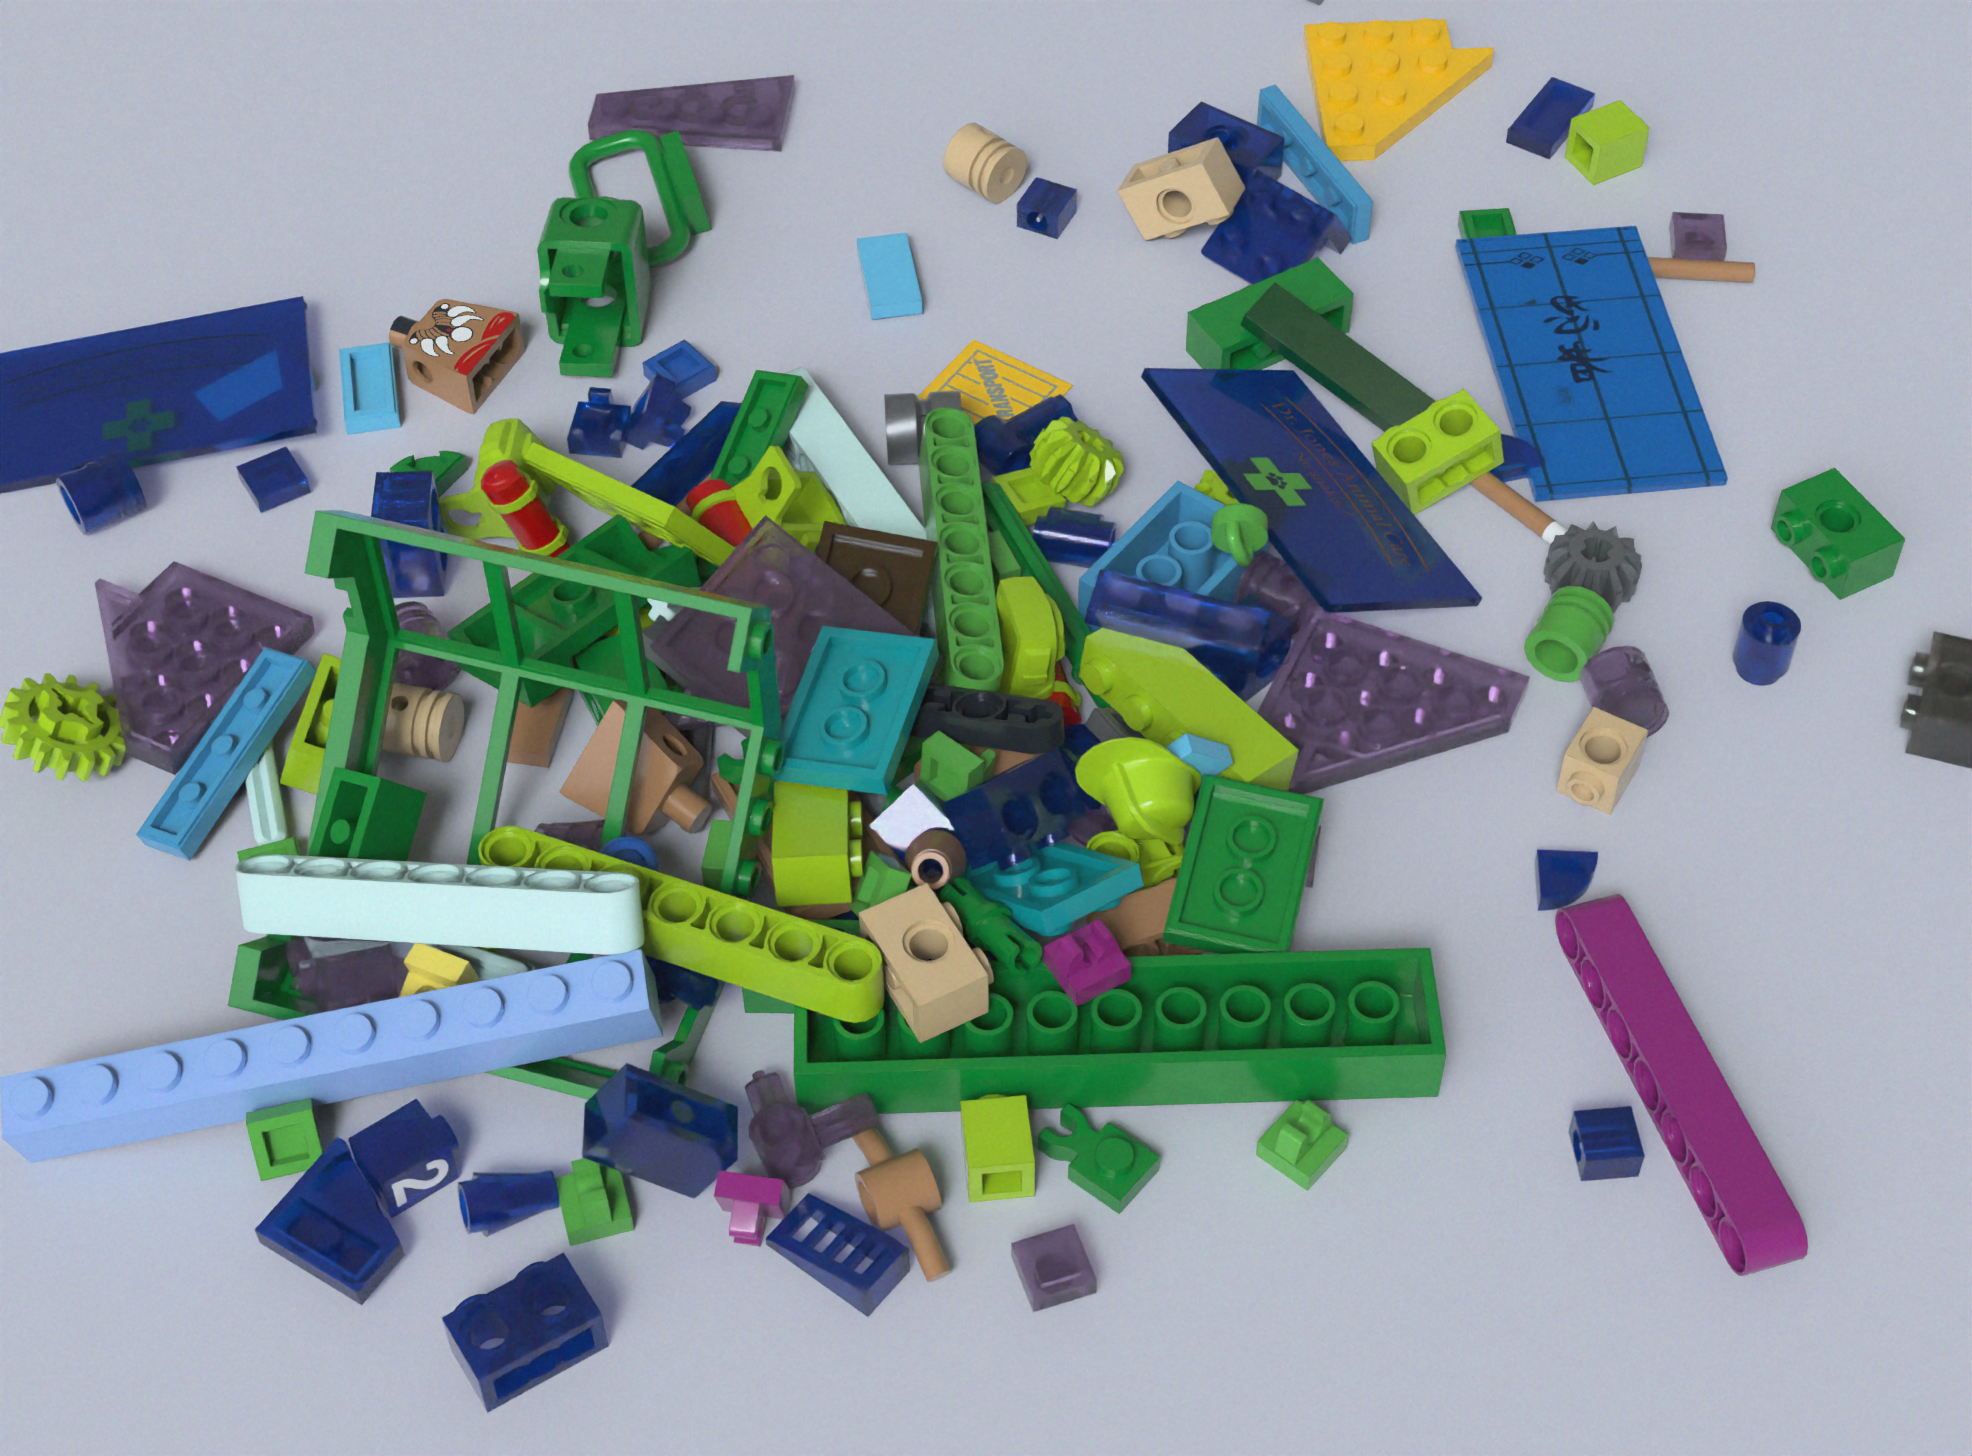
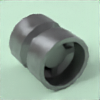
M960 390L930 392L926 400H919L915 393L884 394L888 464L919 462L922 442L921 417H925L930 411L942 407L956 408L962 411Z

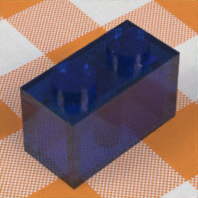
M626 1063L585 1103L582 1157L695 1199L717 1179L719 1170L726 1171L738 1160V1106Z

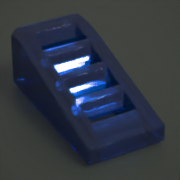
M810 1193L766 1237L767 1246L867 1317L871 1315L910 1271L908 1247L887 1233ZM810 1217L818 1222V1225L802 1242L792 1238ZM829 1231L837 1235L822 1252L814 1249ZM848 1244L855 1248L842 1263L834 1260ZM866 1257L873 1261L862 1274L854 1271Z

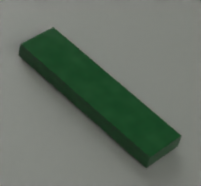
M1276 282L1243 317L1242 327L1384 432L1424 412L1435 402L1433 398Z

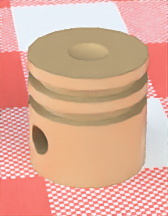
M975 122L966 124L956 132L950 140L943 158V168L947 175L994 203L1003 202L1015 192L1024 177L1027 167V157L1023 150Z
M394 682L381 751L414 757L422 756L425 759H436L441 762L450 761L457 750L463 730L464 704L460 694L454 692L446 693L442 690L433 691L431 688Z

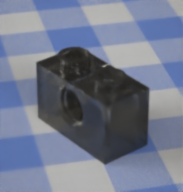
M1934 631L1927 652H1915L1908 675L1907 685L1915 686L1917 690L1916 695L1907 694L1899 722V727L1909 729L1905 753L1972 769V640Z

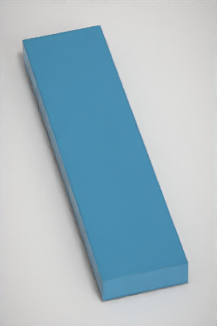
M1276 84L1260 89L1257 129L1353 245L1369 240L1373 200Z
M266 647L263 649L136 833L146 846L189 861L191 860L315 677L317 670L309 660Z

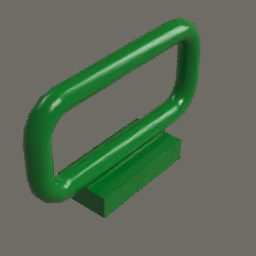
M631 129L621 131L583 145L574 153L569 162V178L575 198H595L596 195L588 172L591 164L627 150L641 149L644 151L671 233L670 237L664 242L647 248L649 269L666 264L683 253L690 241V229L692 235L712 229L679 130L661 135V142L656 135L646 130Z

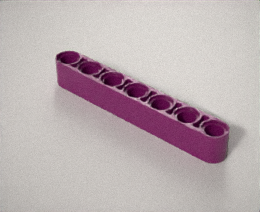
M1614 894L1558 909L1555 916V926L1561 948L1731 1269L1738 1276H1745L1804 1259L1808 1251V1240L1802 1219L1624 897L1620 894Z

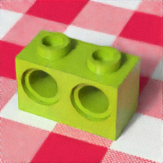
M1464 388L1448 398L1435 401L1424 412L1401 425L1389 428L1381 437L1371 442L1378 476L1411 516L1504 463L1500 429Z

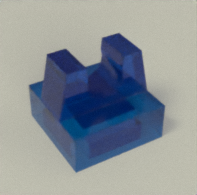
M656 373L634 404L624 442L641 450L646 447L649 441L672 449L676 448L685 433V429L681 425L690 415L691 406L673 395L676 382Z
M590 387L588 392L589 402L578 401L567 437L569 454L622 458L633 421L631 406L615 404L611 389Z

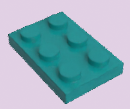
M822 626L780 730L779 740L785 742L784 759L776 777L771 776V780L888 795L939 657L936 639Z
M1029 833L966 862V868L962 876L970 880L974 887L988 900L998 901L1005 905L1011 911L1012 915L1010 916L1014 919V923L1017 926L1035 931L1040 936H1055L1065 933L1073 927V921L1091 912L1112 909L1121 903V897L1144 886L1138 862ZM956 885L952 886L959 894L965 895ZM935 891L937 898L941 891Z

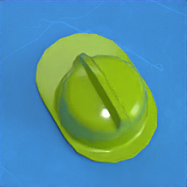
M1134 737L1110 739L1093 746L1080 757L1075 767L1077 783L1088 795L1107 807L1117 828L1126 837L1135 840H1153L1158 838L1174 846L1183 842L1184 826L1190 822L1194 814L1193 795L1201 786V773L1195 767L1187 764L1158 743L1149 739Z

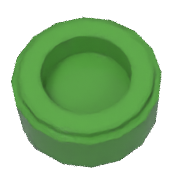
M1243 503L1230 504L1220 508L1213 514L1211 519L1212 543L1218 549L1231 553L1239 566H1250L1253 561L1254 552L1265 546L1268 540L1267 515L1261 509Z

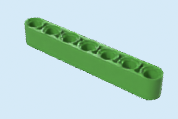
M950 407L936 408L925 416L918 466L926 540L936 541L939 547L931 587L942 685L999 693L1004 659L974 424L972 419L959 409Z

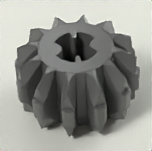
M1594 521L1587 530L1571 524L1564 535H1555L1554 541L1549 547L1548 557L1545 560L1543 570L1545 575L1544 582L1550 584L1551 596L1559 588L1581 586L1594 591L1605 599L1612 608L1613 613H1615L1621 602H1630L1631 597L1636 592L1638 579L1640 578L1642 569L1641 555L1635 552L1634 539L1628 537L1618 538L1616 526L1604 531L1598 529Z

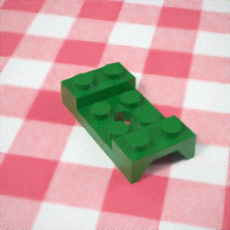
M619 514L555 557L687 588L702 586L692 549L683 546L668 558L653 553L645 548L626 518ZM537 573L530 574L511 588L523 653L526 658L573 668L570 661L571 657L589 647L593 641L618 624L613 590ZM637 596L639 609L642 606L649 610L652 609L647 598ZM491 602L447 632L449 640L500 651ZM457 662L460 669L499 690L501 672ZM523 678L519 701L532 708L550 697L561 686Z

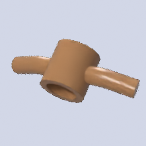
M865 1115L856 1116L849 1122L848 1132L870 1165V1167L855 1173L857 1191L870 1223L878 1234L901 1225L910 1241L927 1282H933L951 1273V1269L933 1228L926 1217L927 1214L941 1209L940 1193L927 1160L918 1148L894 1157L887 1142L871 1119Z

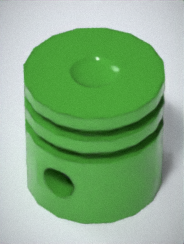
M1566 586L1559 588L1549 599L1544 611L1538 618L1537 624L1525 641L1524 651L1528 661L1537 671L1556 681L1574 682L1581 680L1588 673L1595 656L1599 653L1608 634L1613 629L1615 618L1612 608L1605 599L1584 587Z

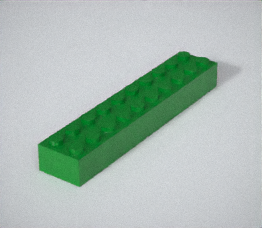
M1402 948L1126 957L1131 963V980L1077 1007L1043 963V959H1040V962L1033 970H1030L1023 961L1016 960L1026 970V975L1023 976L1012 975L1000 961H989L994 977L993 983L988 985L989 1012L922 1043L918 1041L885 987L883 1008L875 1017L858 1023L842 1021L794 1005L793 1075L798 1116L960 1112V1101L977 1100L990 1094H1001L1007 1097L1026 1095L1028 1109L1064 1108L1067 1103L1075 1108L1285 1102L1295 1101L1296 1099L1298 1101H1307L1308 1099L1318 1101L1438 1097L1446 1059V1048L1431 949Z

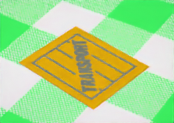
M973 339L924 389L918 398L926 400L930 392L960 390L962 411L972 419L973 424L1019 444L1073 385Z

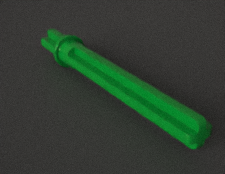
M990 481L982 482L986 525L989 531H1000L1021 567V577H1034L1044 593L1048 594L1055 601L1061 612L1064 624L1065 655L1073 667L1071 671L1073 680L1076 684L1085 686L1097 708L1111 707L1103 698L1093 694L1086 687L1083 680L1079 678L1085 638L1092 634L1000 484H992Z

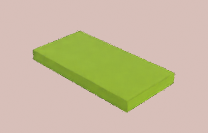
M532 442L523 458L526 460V464L591 507L613 517L619 514L625 517L630 525L678 548L686 546L692 549L693 555L723 569L741 553L676 507L535 442Z

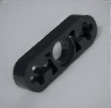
M934 683L928 684L910 732L911 736L929 738L939 730L957 743L1027 754L1051 752L1059 748L1065 740L1063 710L1059 704L1053 701Z

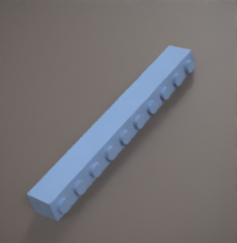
M638 949L627 953L613 954L0 1077L2 1139L30 1163L243 1121L246 1120L247 1112L311 1098L313 1106L662 1037L663 1029L656 980L642 950Z

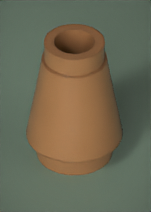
M930 830L919 834L911 841L905 854V867L912 874L911 879L915 884L921 886L928 883L932 891H941L947 883L954 886L953 879L963 876L966 868V854L962 844L956 837L945 831ZM925 859L939 861L943 867V874L938 872L936 877L926 874L923 871L925 866L923 861Z

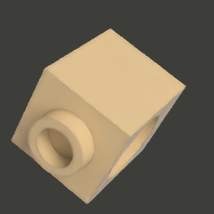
M1593 707L1564 753L1556 791L1571 797L1582 805L1594 807L1611 815L1639 768L1648 730Z

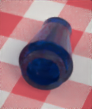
M552 1170L541 1172H473L471 1180L458 1182L459 1207L467 1234L482 1232L485 1237H488L544 1211L559 1208L558 1188Z

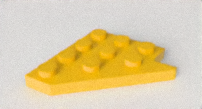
M1421 18L1409 21L1373 20L1370 22L1305 24L1303 41L1321 139L1339 161L1375 160L1492 67L1493 47L1452 49L1446 19L1433 20Z

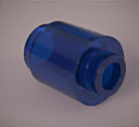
M1050 506L1047 516H1037L1033 539L1039 549H1041L1047 562L1089 569L1115 544L1117 526L1116 522L1104 521V515Z
M1765 601L1755 603L1745 610L1732 658L1737 673L1746 682L1759 686L1775 683L1789 670L1801 631L1800 619L1792 609L1777 602Z

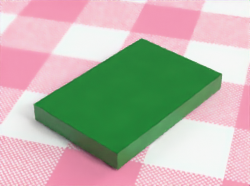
M1204 774L1164 928L1163 942L1217 954L1290 952L1324 799Z

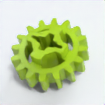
M44 673L41 684H38L29 677L23 679L20 689L12 687L9 690L0 715V727L4 729L1 741L2 744L16 745L13 757L16 760L30 757L35 761L33 771L37 773L43 771L46 767L55 769V775L58 780H64L67 772H75L82 782L88 781L92 769L104 777L109 775L112 764L117 766L122 764L134 727L127 725L130 717L128 710L114 709L118 700L117 696L113 694L101 697L97 693L99 684L95 682L88 684L85 688L78 686L74 675H68L65 683L57 682L51 673Z

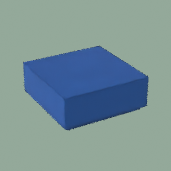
M685 339L642 362L644 376L674 404L717 380L716 367Z

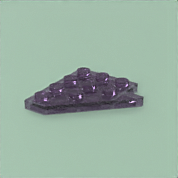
M766 515L700 589L705 592L771 606L781 720H785L822 626L917 637ZM684 607L649 647L655 655L691 683L683 694L750 709L747 672L738 673L727 670L737 618ZM940 654L930 680L945 664L944 658ZM669 711L664 715L678 731L729 726Z
M175 561L139 594L101 578L95 582L127 755L174 775L183 767L263 649L266 647L294 655L315 633L312 616Z
M1312 606L1257 714L1299 750L1298 759L1287 791L1306 794L1509 732L1526 695L1530 676Z

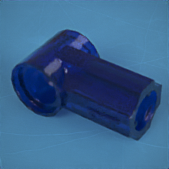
M1059 394L1045 399L1006 421L999 415L985 417L974 426L978 461L993 476L1030 468L1032 459L1029 453L1035 446L1034 441L1042 429H1046L1052 420L1058 421L1060 417H1068L1074 422L1078 420L1073 412L1071 403Z

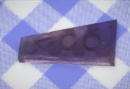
M794 75L599 93L596 94L587 124L589 140L600 139L621 131L639 129L656 135L661 142V135L679 130L684 146L781 152L795 94Z

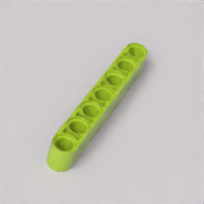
M510 825L498 827L488 832L480 842L478 850L481 865L618 872L636 876L640 886L645 942L638 949H641L644 955L846 1022L858 1023L867 1021L875 1017L883 1008L885 993L882 957L875 944L866 939L522 827Z

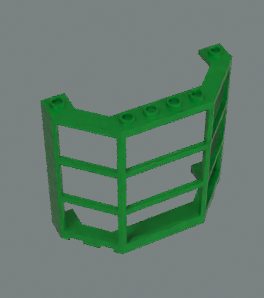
M315 510L304 573L333 579L336 589L347 591L351 608L347 607L343 613L346 637L306 856H308L335 766L377 776L399 650L402 649L502 673L467 865H481L478 847L482 838L488 832L495 829L522 680L527 678L627 702L600 848L607 841L624 836L648 707L751 730L719 892L746 901L747 897L752 898L754 896L761 875V863L755 861L759 837L763 838L767 834L773 814V803L767 800L771 776L776 777L778 775L785 753V742L779 740L782 723L771 606L348 511ZM379 538L482 561L500 651L401 629ZM507 567L613 590L626 680L524 657ZM637 596L737 618L727 670L738 673L747 672L750 709L650 686ZM267 934L265 937L238 945L228 1006L280 1020H288L356 1005L295 990L323 937ZM571 953L566 964L592 959L594 954ZM704 974L701 975L674 1039L653 1051L647 1080L558 1057L484 1073L654 1116L671 1106L674 1101H678L682 1096L687 1082L688 1068L726 982Z

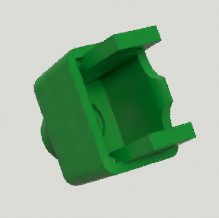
M607 196L595 198H557L550 206L537 252L540 269L539 297L541 311L546 315L550 338L558 344H564L559 360L560 375L613 377L619 348L634 347L641 342L651 293L643 209L636 201ZM603 296L615 299L610 304L598 307L588 306L583 303L588 298H603Z

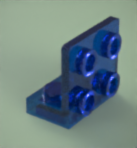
M1256 170L1237 201L1233 214L1219 223L1201 249V253L1207 260L1249 285H1253L1282 273L1289 268L1310 261L1317 250L1321 251L1324 246L1341 255L1352 237L1336 214L1263 172Z

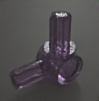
M758 1070L752 1074L753 1080L745 1085V1093L754 1115L748 1127L749 1138L769 1178L783 1179L788 1189L803 1186L814 1179L819 1173L823 1161L827 1160L824 1148L874 1128L879 1123L877 1112L871 1098L867 1094L857 1095L809 1116L805 1105L800 1107L790 1102L782 1079L776 1072L765 1074L763 1070Z

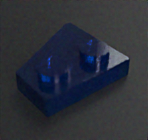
M339 1137L330 1144L255 1228L259 1243L360 1305L364 1304L405 1256L399 1238L388 1218L383 1215L370 1185L360 1173L347 1143Z

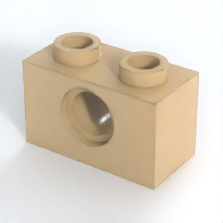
M1217 137L1134 164L1117 192L1146 241L1165 235L1166 238H1173L1184 233L1191 226L1207 222L1208 225L1223 222L1233 214L1234 207L1245 190V186L1220 139Z
M928 883L859 912L860 938L870 941L879 949L882 957L884 987L920 1043L989 1012L988 985L994 981L989 961L980 948L976 947L971 950L963 938L962 925L955 909L949 902L941 904ZM925 959H936L932 961H925Z

